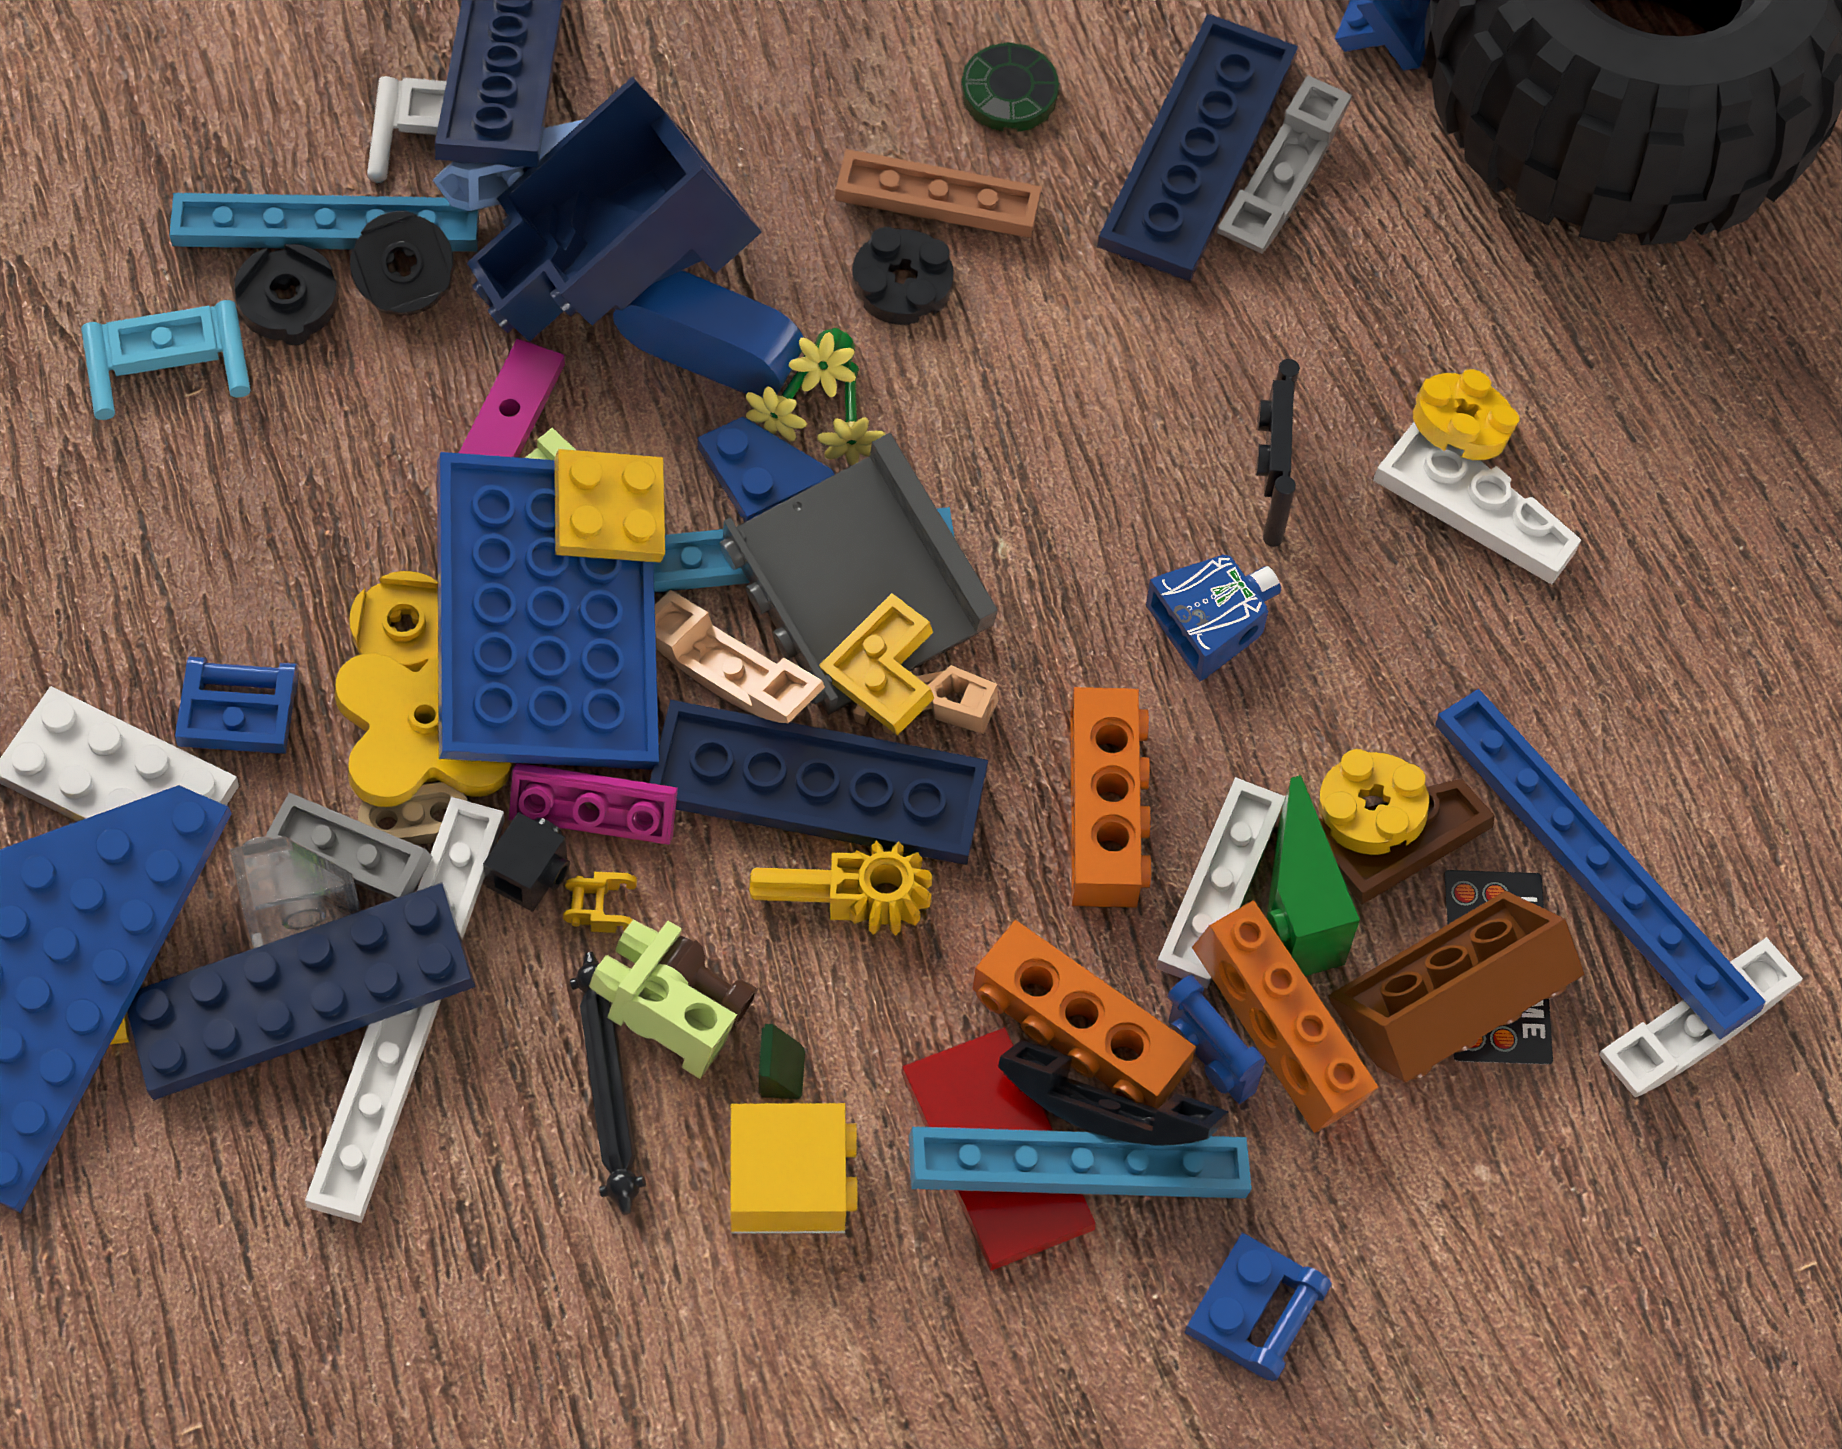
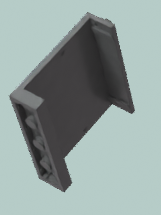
M891 433L872 442L869 457L736 527L731 517L724 520V540L719 544L726 561L733 570L741 567L750 582V585L746 586L748 597L760 615L767 612L777 628L772 632V635L782 655L787 660L794 657L799 667L823 681L825 688L811 703L817 704L821 702L828 715L854 701L832 685V679L829 674L825 676L819 664L891 593L930 621L933 633L901 664L908 671L994 625L998 612L997 607Z

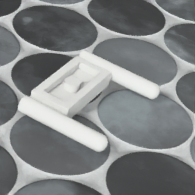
M389 76L379 78L367 176L372 182L381 183L387 178L393 128L399 129V132L437 134L446 81L403 78V81Z

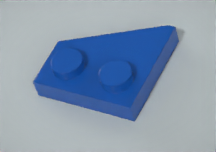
M743 416L697 437L698 450L744 523L835 475L831 468Z

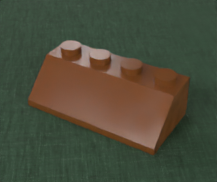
M1505 890L1328 996L1332 1006L1375 1065L1406 1083L1409 1080L1425 1076L1432 1070L1435 1064L1455 1052L1470 1049L1477 1043L1480 1037L1495 1028L1518 1020L1525 1010L1540 1001L1558 996L1565 991L1567 985L1584 976L1585 973L1566 919Z

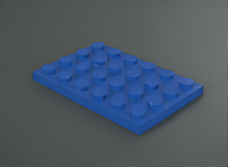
M440 452L437 460L439 759L653 770L654 765L659 763L653 562L555 555L554 460Z

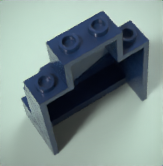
M632 76L539 160L538 168L531 167L497 198L508 215L502 220L506 228L472 257L467 264L477 278L472 287L483 301L490 306L488 312L507 333L515 328L530 342L563 311L570 317L578 312L586 321L594 325L610 309H625L650 285L696 263L704 261L717 273L760 235L762 231L693 140Z

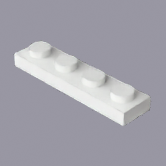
M1235 777L1160 953L1156 969L1181 979L1193 975L1204 988H1208L1212 978L1192 949V946L1210 924L1242 907L1282 811L1285 796Z

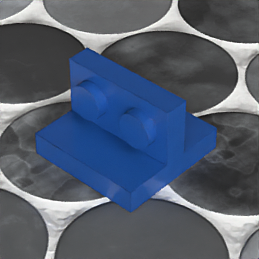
M1350 0L1335 40L1344 52L1385 45L1403 71L1420 68L1425 55V19L1430 0Z

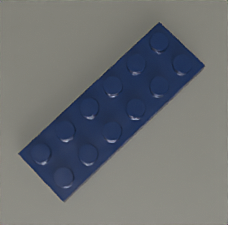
M462 0L436 134L435 160L454 161L462 164L484 163L506 165L509 167L524 166L538 168L564 0Z
M1207 13L1098 236L1097 247L1191 282L1296 60L1299 46Z
M670 700L659 743V763L654 765L649 783L678 787L676 810L872 847L877 840L883 849L890 851L899 841L904 847L903 853L914 854L919 852V855L922 857L967 865L985 783L988 760L797 723H779L754 715Z
M439 883L139 988L127 1014L147 1092L153 1100L475 988L476 986L448 893L443 883Z

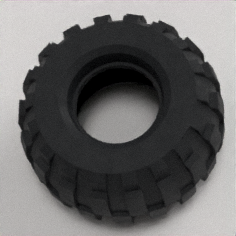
M1430 0L1425 19V56L1428 79H1432L1434 107L1446 134L1453 133L1459 148H1464L1465 162L1496 193L1506 188L1511 189L1516 193L1515 206L1521 208V212L1547 226L1555 217L1580 226L1581 229L1578 237L1610 243V241L1615 242L1619 233L1637 234L1641 245L1685 241L1693 229L1701 236L1714 230L1719 233L1747 221L1764 202L1765 197L1774 203L1813 163L1819 148L1831 136L1842 109V0H1649L1689 17L1708 31L1699 35L1679 37L1656 35L1628 27L1609 17L1590 0Z

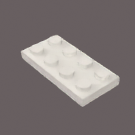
M52 686L49 687L0 758V784L77 822L177 785L227 806L239 787L237 776Z

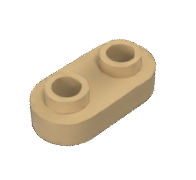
M444 782L424 784L411 799L397 806L378 807L363 801L359 808L358 821L414 845L434 843L442 822L434 820L432 818L433 813L440 809L447 810L451 797L465 801L467 799L464 793L453 789ZM386 817L394 818L397 821L393 828L387 830L379 828L377 824Z

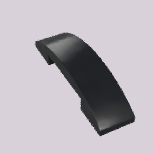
M1020 1040L1002 1054L999 1059L998 1067L1023 1093L1040 1106L1075 1126L1115 1140L1146 1145L1189 1144L1208 1139L1227 1121L1229 1111L1177 1093L1157 1109L1070 1079L1068 1076L1072 1057L1024 1040Z

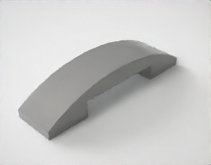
M1306 76L1285 112L1284 123L1245 190L1240 189L1220 223L1217 233L1261 254L1268 248L1291 215L1314 176L1350 104L1351 94L1314 77Z

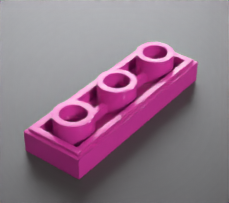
M516 339L459 453L519 458L565 366V356L538 345Z
M516 763L512 773L509 820H513L519 812L532 820H535L537 817L546 819L558 828L669 845L673 838L678 787ZM585 802L595 804L599 810L589 809Z

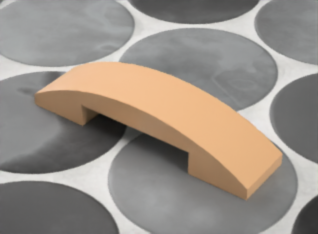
M672 590L655 604L656 649L702 686L751 714L770 721L789 723L825 688L821 679L786 658H783L776 664L712 625L707 611Z

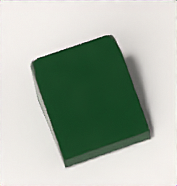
M765 1024V1027H762L759 1094L764 1098L799 1099L803 1093L805 1050L798 1041L774 1024Z

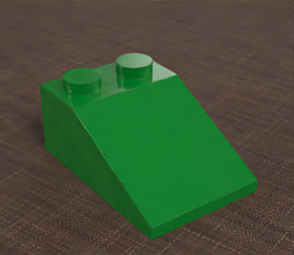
M1299 775L1290 779L1277 827L1266 919L1304 976H1308L1346 964L1360 918L1303 778Z

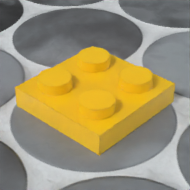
M558 449L554 458L555 555L661 563L665 555L663 457Z

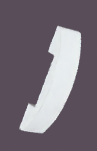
M1767 937L1730 962L1762 996L1766 1003L1760 1013L1719 1040L1690 1006L1682 1000L1646 1025L1642 1022L1601 1050L1599 1056L1635 1098L1667 1082L1712 1053L1768 1011L1801 983L1803 978Z

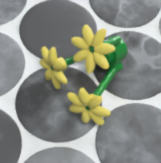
M832 328L819 333L815 343L807 338L799 340V346L804 353V357L796 358L789 362V367L797 372L781 396H777L771 387L765 388L763 398L752 392L746 394L747 402L754 408L747 412L746 418L755 423L765 422L763 429L772 434L778 431L783 438L793 442L796 439L794 429H803L807 425L804 419L791 413L797 405L793 397L802 386L803 391H809L821 380L826 394L829 397H834L837 393L836 381H843L845 386V421L838 418L834 419L833 426L836 433L826 432L820 433L817 436L820 443L830 446L824 453L825 458L829 460L837 459L845 454L848 464L852 466L858 462L860 454L869 457L872 442L886 435L883 431H867L869 424L867 418H860L857 421L856 378L859 367L852 362L855 344L853 339L839 328Z

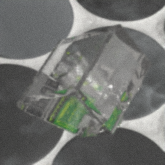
M286 836L275 839L271 837H257L246 841L240 847L230 849L241 905L253 949L360 911L353 874Z

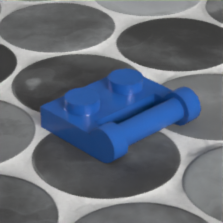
M189 656L186 664L175 732L177 746L286 754L294 696L298 688V664L280 663L279 668L207 663L206 657ZM206 684L275 689V695L203 689H205Z
M1189 975L1179 981L1167 995L1173 1003L1168 1020L1169 1028L1196 1046L1195 1054L1205 1065V1073L1212 1085L1223 1094L1228 1092L1240 1105L1256 1093L1266 1059L1255 1046L1249 1048L1203 996L1204 987L1193 975Z
M1242 1232L1187 1324L1185 1333L1258 1376L1269 1381H1277L1286 1366L1283 1360L1286 1352L1315 1302L1324 1300L1332 1286V1282L1320 1271L1311 1267H1303ZM1282 1282L1293 1288L1295 1292L1263 1347H1256L1247 1340Z

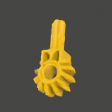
M876 840L872 845L871 856L858 850L855 853H832L831 870L754 868L750 874L749 892L754 900L830 903V920L853 921V924L869 919V931L872 935L880 930L881 924H889L890 931L896 936L901 931V920L916 926L920 921L921 913L919 909H928L930 907L932 894L927 889L932 886V874L929 870L921 869L922 857L919 855V852L903 857L904 847L899 841L892 847L891 852H884L883 847ZM881 883H891L899 889L885 894L876 891L874 887Z

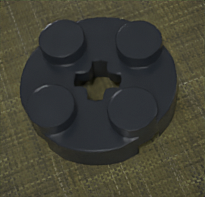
M393 211L374 218L360 232L361 236L357 239L350 257L351 274L362 296L379 311L399 316L415 315L430 309L439 302L442 296L448 293L451 288L454 272V255L444 232L433 222L424 217L417 216L415 213ZM403 250L407 257L416 256L417 264L411 267V274L402 277L398 271L390 272L388 268L389 264L395 262L394 253Z
M886 226L875 230L871 235V239L864 243L857 252L852 269V287L855 295L857 293L858 297L864 302V309L881 321L897 325L917 323L920 316L927 315L933 310L934 315L941 311L949 301L953 288L954 269L949 257L950 250L948 245L942 240L934 239L916 230L894 229ZM907 270L915 275L916 279L907 278L904 284L895 282V274L893 272Z
M285 244V250L269 253L268 248L251 255L236 274L235 294L238 315L248 328L262 337L282 340L284 343L293 346L305 343L311 334L318 332L331 320L337 309L339 292L333 270L324 256L303 245ZM291 285L296 287V296L290 299H279L278 294L275 292L278 288L287 290Z

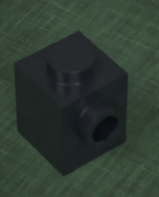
M519 812L483 863L486 887L532 912L536 909L549 888L556 890L561 885L570 867V861L567 859L566 839L560 829L546 819L537 817L535 820H532Z

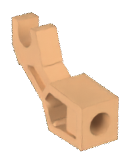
M952 665L945 671L916 676L932 690L935 699L924 710L932 709L935 720L984 734L999 701L996 683ZM952 691L964 694L960 704L949 701L946 696ZM857 704L853 712L855 722L866 726L870 714ZM883 725V731L892 735L893 732Z

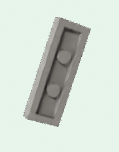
M290 792L263 839L271 848L292 856L288 841L290 839L328 860L330 873L333 870L335 875L334 871L336 870L333 868V865L338 868L340 867L341 870L348 873L349 877L347 878L350 881L352 880L353 883L391 899L413 893L433 857L422 847Z

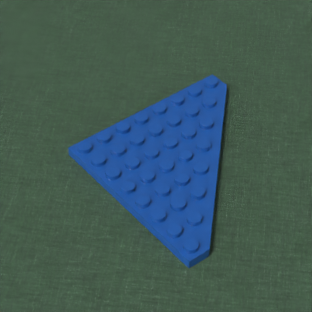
M177 785L0 849V1204L19 1213L24 1208L232 814L228 806Z

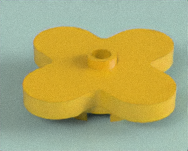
M438 651L418 672H413L391 657L378 653H366L355 656L340 668L335 684L337 707L345 718L366 731L353 747L348 762L349 784L360 799L378 807H393L411 799L425 782L438 780L464 793L466 796L481 797L498 791L508 781L512 770L511 762L439 759Z

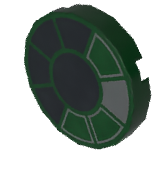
M1011 42L994 44L975 53L965 65L961 80L962 100L965 109L974 120L991 130L1004 132L1005 127L1010 129L1017 128V132L1027 131L1045 122L1054 111L1060 83L1055 66L1043 53L1028 45Z

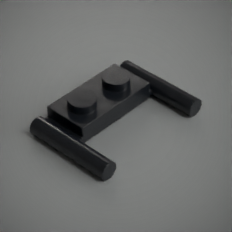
M1285 359L1280 362L1276 380H1273L1269 400L1260 399L1258 407L1257 431H1266V445L1258 444L1255 475L1265 476L1264 497H1272L1263 533V541L1271 547L1279 546L1283 542L1296 488V483L1290 477L1293 399L1300 366L1293 359Z

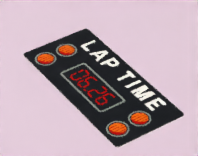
M1445 871L1447 925L1505 890L1544 908L1542 876L1539 873ZM1549 998L1525 1010L1521 1017L1513 1023L1501 1025L1480 1037L1477 1043L1470 1049L1455 1052L1454 1060L1459 1062L1552 1064L1553 1051Z

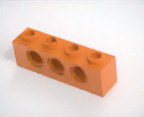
M1074 687L1070 709L1072 906L1137 908L1141 888H1150L1151 856L1141 855V838L1149 839L1150 806H1140V790H1148L1150 763L1149 757H1140L1139 741L1148 740L1149 713L1148 709H1139V689ZM1102 744H1113L1122 751L1108 753L1100 749L1099 746ZM1113 792L1118 794L1122 800L1109 802L1102 799L1099 794ZM1115 841L1123 849L1108 851L1102 848L1099 843Z
M1252 900L1207 927L1192 946V949L1314 1134L1357 1109L1379 1086L1256 902Z
M1016 919L975 967L973 990L985 1007L997 1014H1002L1003 1012L1008 1014L1021 1024L1022 1030L1030 1039L1042 1046L1050 1044L1064 1055L1072 1057L1071 1067L1087 1078L1095 1076L1112 1088V1093L1159 1109L1191 1068L1196 1050L1194 1044ZM1028 984H1039L1045 987L1048 993L1035 997L1024 992L1022 987ZM1074 1015H1082L1089 1018L1094 1025L1089 1028L1080 1029L1072 1026L1067 1019ZM1118 1047H1128L1134 1050L1139 1057L1132 1061H1124L1117 1058L1112 1050Z

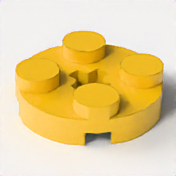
M1467 369L1462 375L1442 373L1426 379L1416 397V405L1413 409L1414 423L1430 443L1444 451L1448 444L1462 449L1464 452L1461 458L1469 460H1487L1501 454L1519 422L1517 411L1511 407L1503 395L1491 387L1489 377L1474 369Z
M399 571L389 573L379 578V584L372 586L367 592L364 588L356 596L349 618L353 643L359 655L366 653L383 654L396 660L409 670L418 672L438 651V582L432 577L418 572ZM402 614L411 615L412 623L417 624L415 628L407 632H399L397 628L389 625L391 622H399Z
M1361 749L1350 750L1342 756L1340 763L1331 768L1322 782L1319 797L1321 819L1323 821L1324 818L1325 823L1331 828L1330 835L1340 845L1358 853L1370 855L1390 852V846L1398 845L1405 840L1406 845H1408L1421 834L1428 817L1429 793L1425 785V774L1420 767L1409 764L1393 755L1378 752L1368 753ZM1378 796L1387 802L1388 805L1379 804L1375 811L1366 809V800L1363 798Z

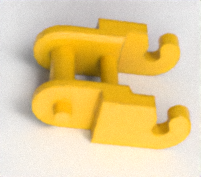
M594 872V878L576 876L566 880L565 888L572 892V904L570 910L563 912V920L575 927L580 926V924L591 925V932L615 933L617 926H623V931H625L633 919L622 915H605L603 911L604 894H607L608 890L618 891L621 883L626 884L627 889H635L637 887V878L628 873ZM584 893L596 894L595 910L583 909Z

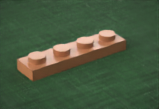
M846 149L835 188V201L1032 238L1042 186Z

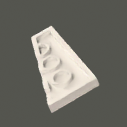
M1413 422L1377 467L1373 481L1552 585L1576 553L1581 539L1533 497L1524 499L1510 485L1511 478L1499 467L1495 466L1490 469L1481 460L1461 458L1464 450L1455 448L1448 444L1445 451L1434 446L1421 434Z

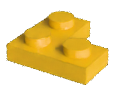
M893 593L819 664L824 675L829 674L832 679V685L897 736L935 699L931 688L901 665L933 633L930 621Z

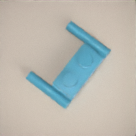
M223 300L213 307L204 306L106 322L103 325L97 322H88L81 327L93 412L96 419L108 420L115 415L109 370H114L116 376L219 360L218 352H223L230 395L240 398L247 396L251 391L237 308L234 301Z

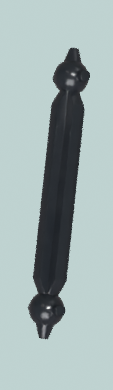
M586 952L583 965L578 970L576 978L570 979V985L573 990L579 988L585 993L580 1005L601 1159L603 1165L610 1173L606 1185L600 1186L599 1191L602 1198L609 1196L611 1200L617 1203L621 1213L627 1215L631 1213L633 1200L638 1195L639 1189L646 1186V1180L643 1175L637 1177L631 1172L635 1160V1150L617 1027L615 1022L607 1018L612 1003L589 987L593 973L600 963L593 952Z

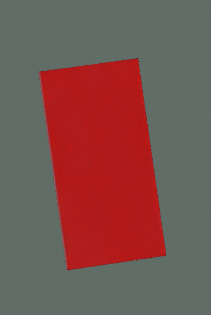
M1005 1027L902 1066L901 1074L925 1127L1053 1131L1042 1106L1023 1093L998 1067L1000 1056L1014 1046ZM954 1190L990 1271L1094 1231L1096 1227V1222L1083 1194Z

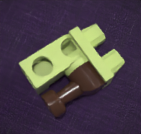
M633 919L619 939L615 952L632 961L635 965L630 969L607 955L595 969L589 987L612 1003L607 1016L608 1019L620 1026L625 1022L636 1034L644 1038L654 1039L684 1058L682 1068L701 1079L724 1047L732 1025L736 1027L744 1017L756 996L758 988L742 979L736 980L731 986L705 967V954L702 945L697 940L692 941L684 936H679L682 928L672 922L667 921L658 933Z

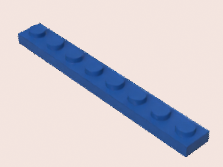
M1477 689L1438 714L1435 723L1438 730L1719 1040L1762 1011L1766 1003L1762 996L1480 689Z

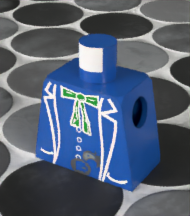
M1223 554L1150 579L1146 607L1200 682L1262 635L1268 616V609L1264 602L1280 594L1281 586L1276 574L1270 567L1264 566L1245 576L1233 558Z

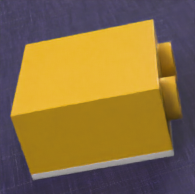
M845 1103L731 1104V1234L845 1233L846 1211H857V1177H846V1158L857 1156L856 1123H845Z

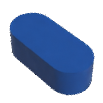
M683 270L650 285L625 309H615L613 314V320L619 332L640 350L744 394L752 392L762 398L766 387H771L776 395L780 392L792 370L789 367V362L799 358L802 352L799 340L804 338L803 334L787 316L770 306Z

